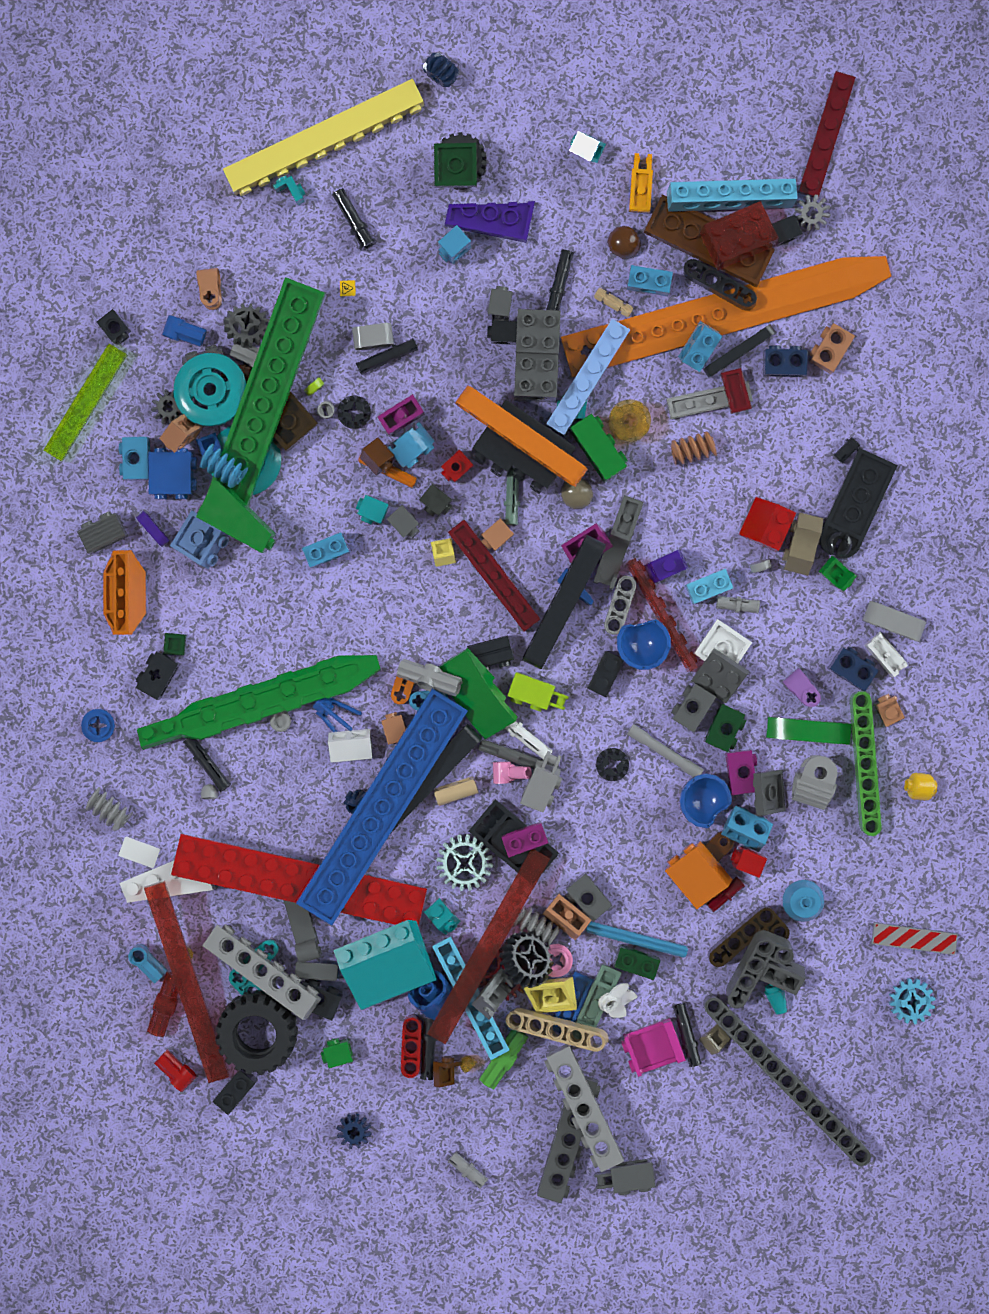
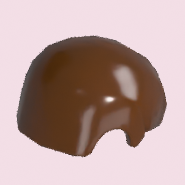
M629 226L614 228L609 234L607 241L612 254L623 260L635 257L640 251L641 241L639 235Z

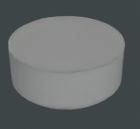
M769 558L750 564L751 572L753 573L769 569L772 566Z
M285 711L274 714L270 718V725L275 731H286L291 725V717Z

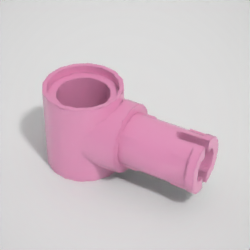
M493 762L494 784L512 783L515 779H529L532 776L531 767L515 766L511 762Z

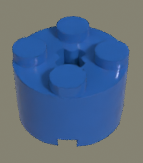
M434 970L437 980L411 990L410 993L408 992V999L423 1015L433 1020H439L458 1003V997L451 982L439 971Z

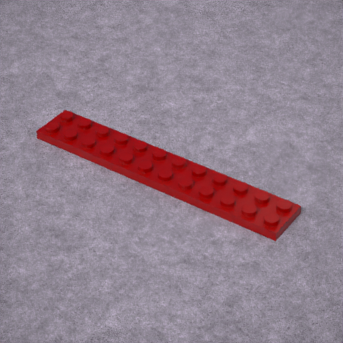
M180 834L171 875L296 903L320 864ZM364 875L340 913L394 925L406 920L417 921L419 927L427 888Z

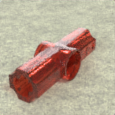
M166 972L161 990L158 992L152 1008L154 1011L147 1032L151 1035L164 1038L170 1018L174 1015L179 999L177 997L184 979L180 974Z

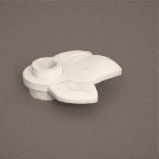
M622 983L615 986L609 993L601 996L598 1006L611 1017H625L627 1013L624 1005L636 999L637 995L628 989V983Z

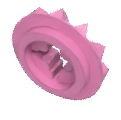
M550 944L549 954H553L556 957L562 953L560 962L563 966L556 963L550 967L553 971L548 976H564L572 967V954L567 947L561 944Z

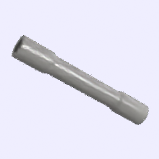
M635 724L627 732V735L677 765L691 777L702 774L704 769L663 745Z

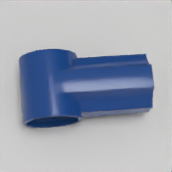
M168 315L162 336L201 347L207 330L188 324L185 320Z

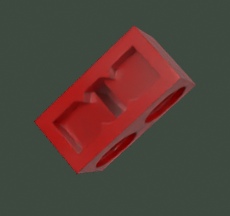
M739 846L738 850L734 849L730 860L733 862L732 866L736 869L760 878L767 858L760 853Z

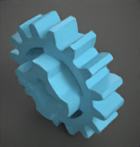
M907 978V983L900 980V987L893 986L895 993H889L893 1000L888 1003L890 1006H894L891 1012L893 1014L898 1013L896 1018L899 1020L904 1017L906 1024L909 1023L910 1019L914 1024H917V1019L924 1022L925 1014L931 1016L928 1011L929 1008H935L931 1004L935 997L930 996L933 990L931 988L926 989L928 984L925 982L920 985L918 978L914 980V983L910 978ZM915 988L920 989L924 995H917ZM905 990L906 992L903 994V996L899 997L900 994ZM911 997H914L916 1001L911 1006L908 1001L911 1000ZM924 1005L923 1009L919 1012L918 1010ZM900 1007L908 1008L909 1014L902 1012Z

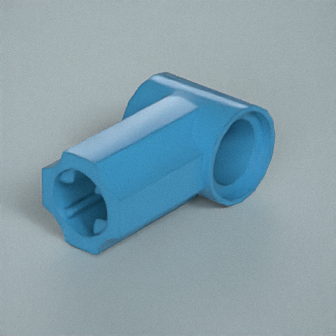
M144 944L135 945L129 952L128 958L130 963L137 966L154 984L168 971L149 952L148 947ZM134 951H142L144 958L137 959L134 956Z

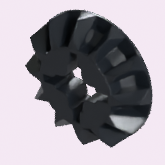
M354 395L347 396L340 402L337 413L340 422L345 427L358 429L369 421L371 409L364 398ZM355 403L356 409L363 413L356 414L354 421H352V415L345 412V410H352Z
M608 748L598 755L596 769L598 774L605 780H621L628 772L629 760L627 755L620 749ZM609 756L613 761L621 760V762H619V764L616 765L617 773H615V771H613L612 768L604 769L605 767H607V765H609Z

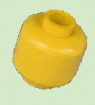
M916 772L912 773L909 779L905 780L904 789L911 799L928 801L937 793V781L930 774Z

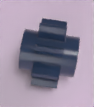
M356 789L353 793L349 790L343 802L349 813L352 814L366 793L365 791Z

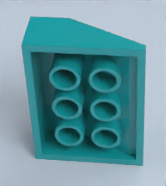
M406 920L333 950L339 969L361 1010L437 980L417 921Z

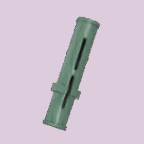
M511 470L507 475L506 501H504V506H506L505 524L518 525V507H520V502L518 501L519 481L515 478V489L513 491V471Z

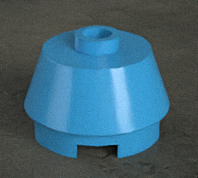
M798 880L786 888L782 900L783 907L792 919L801 922L810 921L821 913L824 906V895L820 887L814 882Z

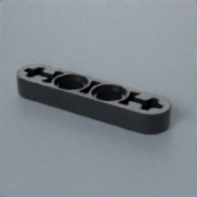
M690 259L685 262L683 274L688 280L742 310L749 311L755 307L757 295L753 290L699 260ZM695 266L696 271L689 273V268ZM708 275H713L717 281L714 284H708L705 278ZM731 285L734 287L735 292L733 294H726L723 288ZM751 297V302H743L744 298Z
M769 324L706 366L703 371L708 378L712 377L776 334V331Z

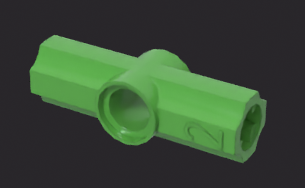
M511 1029L505 1038V1042L510 1050L490 1060L479 1080L494 1090L505 1072H508L518 1057L517 1054L529 1037L523 1032Z

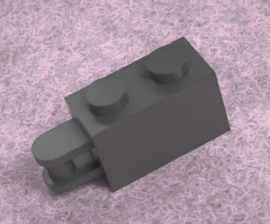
M651 1158L622 1162L610 1168V1170L594 1173L598 1183L596 1184V1189L613 1187L614 1193H618V1195H628L631 1191L635 1190L649 1192L651 1188L656 1187ZM611 1176L612 1181L606 1182L605 1177Z

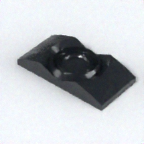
M495 799L469 829V832L533 885L558 856L559 852L548 843L508 857L501 835L524 828L527 825Z

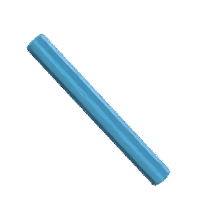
M590 922L586 927L587 933L683 958L686 957L688 952L687 946L595 922Z

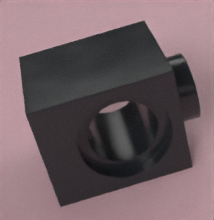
M795 215L772 223L768 231L771 242H775L777 247L798 239L803 234Z
M113 309L96 321L114 344L123 343L129 338L128 334L132 332ZM115 323L120 324V330L117 333H111V326Z
M492 320V326L487 327V338H491V344L516 345L517 321Z

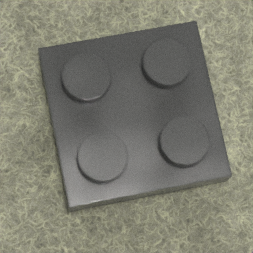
M714 648L691 681L726 704L746 678L749 670Z
M783 770L754 773L753 787L755 789L754 806L756 815L764 816L786 811Z

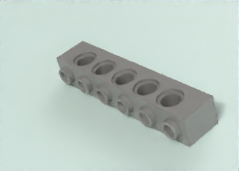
M226 924L224 926L216 925L202 946L302 1020L308 1019L321 1000L317 996L318 991L309 985L306 988L300 983L302 980L293 973L287 974L283 971L285 967L277 961L272 963L268 960V955L261 949L256 951L250 946L252 943L242 936L239 938L234 935L235 930ZM229 940L234 943V948L230 952L226 949V943ZM246 952L249 953L251 957L250 962L248 964H245L242 960V957ZM263 964L267 967L265 976H261L259 973V968ZM278 977L284 980V985L280 989L275 984ZM295 989H298L301 993L298 1001H295L292 997Z
M565 1044L546 1053L547 1060L544 1061L549 1073L553 1071L556 1079L553 1081L558 1092L562 1090L565 1098L562 1100L567 1111L572 1110L575 1116L571 1119L577 1130L581 1129L584 1135L581 1137L584 1147L586 1149L590 1148L593 1154L590 1156L593 1166L595 1168L599 1167L600 1171L603 1172L624 1162L622 1153L571 1046ZM567 1065L571 1068L569 1074L563 1075L559 1072L560 1067ZM573 1084L578 1085L580 1090L578 1093L572 1094L568 1091L569 1086ZM580 1104H587L589 1109L587 1112L581 1113L577 1110V1107ZM589 1123L598 1125L597 1130L594 1132L588 1131L586 1127ZM604 1142L607 1144L605 1150L599 1151L595 1148L596 1144Z

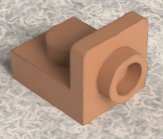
M883 695L877 699L878 703L874 704L885 727L905 718L895 695Z

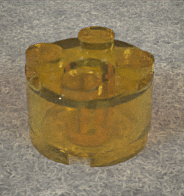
M631 399L617 403L608 417V429L611 435L616 440L626 444L640 441L647 434L651 425V416L647 407L640 401ZM627 417L634 419L632 427H629V424H624Z

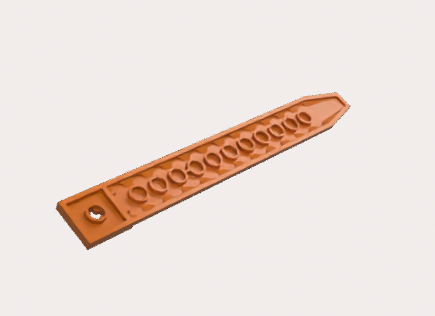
M886 256L842 257L761 280L757 288L750 284L744 285L753 290L757 295L756 305L749 311L742 310L719 296L712 294L617 321L629 328L630 332L607 368L685 346L700 321L717 330L721 335H726L853 299L891 277ZM735 289L726 290L724 293L733 294ZM751 297L744 298L743 302H751ZM608 324L561 337L572 378L577 376L588 358L584 354L581 355L580 351H583L584 346L593 350Z

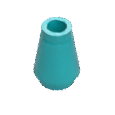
M767 984L764 994L775 1014L779 1015L787 1012L785 990Z

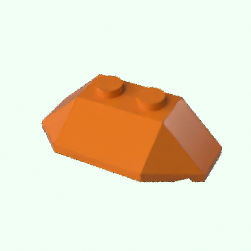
M131 550L112 551V557L109 559L103 572V614L112 629L113 635H132L146 614V572Z

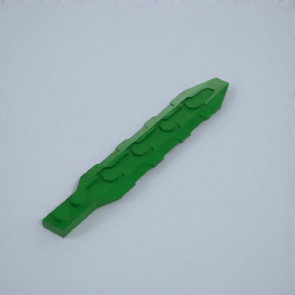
M338 655L301 670L289 671L279 674L276 678L254 685L248 684L237 688L235 691L214 698L211 696L193 702L175 717L138 728L137 733L142 750L180 738L202 740L221 734L224 730L243 724L249 725L261 721L262 718L283 711L289 712L301 708L302 705L317 700L329 699L348 693L381 670L377 655Z

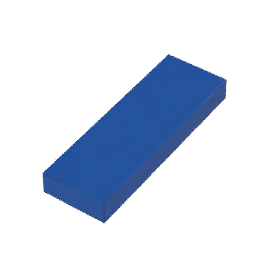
M574 971L572 977L577 1010L558 1011L554 1016L573 1022L576 1021L594 979ZM553 1025V1031L561 1034L560 1026Z

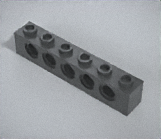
M585 1076L594 1097L598 1098L601 1087L598 1086V1080ZM575 1084L568 1088V1091L572 1094H576L580 1090V1087ZM580 1104L577 1107V1110L581 1113H585L589 1109L587 1104ZM563 1105L537 1190L538 1197L561 1204L563 1198L568 1197L570 1186L567 1184L569 1178L574 1177L576 1166L573 1164L575 1158L580 1157L582 1146L579 1144L581 1137L584 1136L581 1129L577 1130L570 1120L573 1112L572 1110L567 1111L565 1105ZM566 1134H573L575 1140L573 1142H566L564 1136ZM560 1154H567L569 1156L566 1162H560L557 1158ZM554 1174H561L563 1176L560 1182H554L551 1178Z

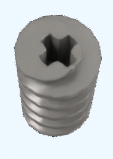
M98 787L89 798L86 810L91 811L94 809L92 815L97 816L100 814L99 820L101 822L107 819L106 825L108 827L114 824L112 830L115 832L127 823L133 812L126 815L127 807L120 810L121 803L118 802L113 805L114 797L106 800L107 792L100 795L101 788Z
M524 906L514 920L512 927L520 924L519 932L527 929L528 934L532 931L535 938L539 936L541 941H545L544 944L547 943L549 947L557 936L560 927L556 926L552 929V921L545 924L546 917L538 920L539 912L531 915L532 907L524 910Z

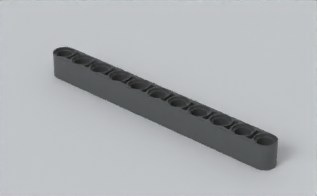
M712 994L705 997L703 1007L707 1014L856 1165L866 1166L871 1160V1154L866 1146L718 996ZM717 1001L719 1004L717 1009L709 1010V1002ZM725 1016H732L733 1022L730 1025L722 1023ZM740 1031H747L748 1036L746 1039L739 1040L737 1038V1034ZM757 1045L762 1046L760 1054H752L753 1047ZM769 1061H776L777 1066L775 1069H767ZM784 1076H791L792 1080L789 1084L781 1083ZM799 1091H806L805 1098H796V1094ZM816 1105L821 1106V1111L818 1114L811 1113L812 1107ZM833 1120L836 1122L834 1128H826L828 1121ZM843 1136H850V1141L847 1144L840 1143ZM858 1151H865L863 1158H855V1154Z

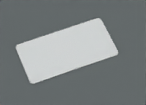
M125 837L119 856L154 868L160 849Z

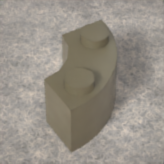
M799 512L797 520H793L790 526L792 536L788 549L785 548L783 552L784 570L806 576L809 575L822 533L823 518Z

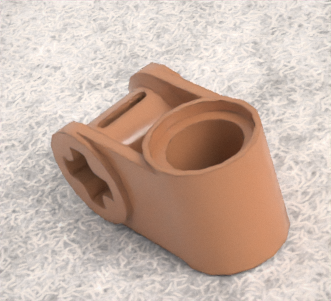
M219 269L197 270L196 275L201 302L209 310L218 309L222 304ZM210 295L214 296L212 303H209L207 300L210 299Z

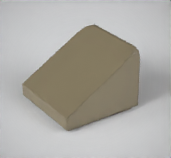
M718 1024L699 1038V1041L711 1055L719 1053L731 1040Z

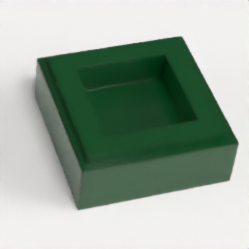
M165 633L163 654L185 655L187 635Z

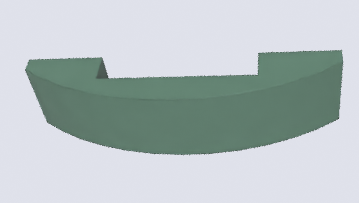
M605 964L601 965L579 1012L576 1023L597 1027L603 1011L598 1006V1001L601 996L609 993L616 986L622 973L621 971ZM573 1030L574 1038L582 1039L581 1033L578 1030Z

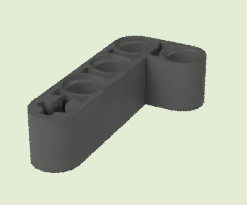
M283 900L295 939V952L299 963L320 958L322 950L318 946L320 943L315 926L313 927L312 925L314 922L311 913L294 902Z
M765 930L758 931L754 935L726 987L727 999L731 1007L741 1008L746 1004L769 960L783 965L793 960L794 954L789 940ZM763 942H768L766 945H760Z

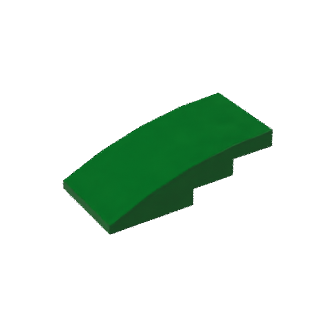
M468 648L437 666L442 672L462 678L459 693L456 697H452L458 705L468 711L466 717L484 739L516 722L518 716L505 703L506 696L493 683L495 677Z

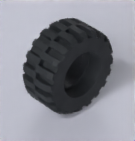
M256 990L252 994L250 991L244 992L241 997L239 995L235 997L225 1007L218 1019L219 1022L215 1030L217 1033L215 1041L217 1045H220L218 1051L221 1056H226L225 1062L228 1065L233 1063L235 1065L234 1069L238 1072L241 1069L246 1070L245 1074L252 1075L253 1072H257V1075H264L265 1071L271 1073L278 1066L281 1067L287 1058L290 1057L298 1035L296 1015H292L290 1010L268 994H262V990ZM248 1016L265 1018L273 1025L276 1031L275 1042L272 1046L265 1049L249 1047L239 1036L238 1025L240 1021Z

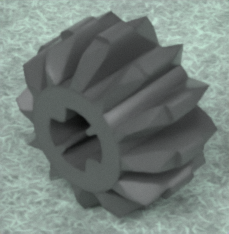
M165 389L164 397L157 393L156 395L160 400L153 399L152 403L157 405V407L151 408L152 412H158L154 418L156 420L162 418L161 423L164 425L168 419L169 423H171L181 413L174 399V390L170 395L169 390ZM173 402V405L171 406L173 410L171 412L168 410L165 412V410L167 409L166 404H172Z

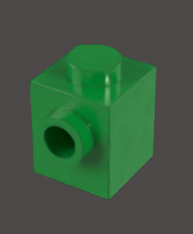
M339 1038L328 1040L327 1044L324 1045L321 1057L323 1063H327L329 1069L353 1062L354 1056L348 1038L340 1041Z

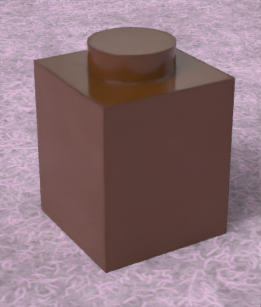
M377 437L362 449L360 459L377 476L381 472L386 473L391 469L394 454Z

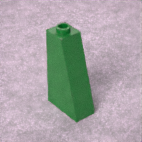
M215 479L196 517L260 553H265L267 550L270 551L276 540L273 538L276 533L226 483H222L221 479Z

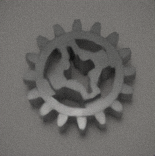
M241 303V308L233 306V312L228 310L227 317L224 318V332H228V339L234 338V345L240 342L242 348L245 344L252 348L254 342L260 345L261 339L263 340L269 319H266V312L260 313L259 306L253 309L251 303L249 307H245L244 303Z

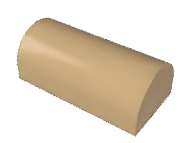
M472 776L435 788L434 790L439 806L479 793L475 779Z

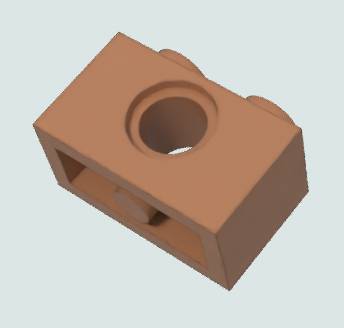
M560 894L555 897L543 912L546 918L556 926H559L562 931L574 940L581 935L592 921Z

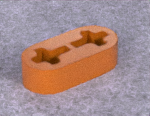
M396 676L391 691V699L394 703L401 705L409 700L414 682L407 680L405 685L402 684L403 679ZM401 686H404L403 694L406 695V698L398 701L397 696L394 695L395 691L399 692Z

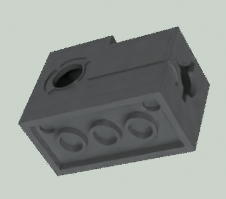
M518 309L514 401L556 403L560 311Z

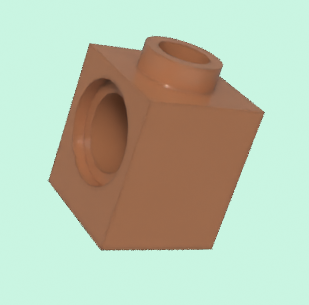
M500 518L481 534L484 538L481 542L488 550L493 548L496 551L514 533Z
M397 712L385 715L386 719L381 720L388 745L397 743L406 729L403 715H397Z

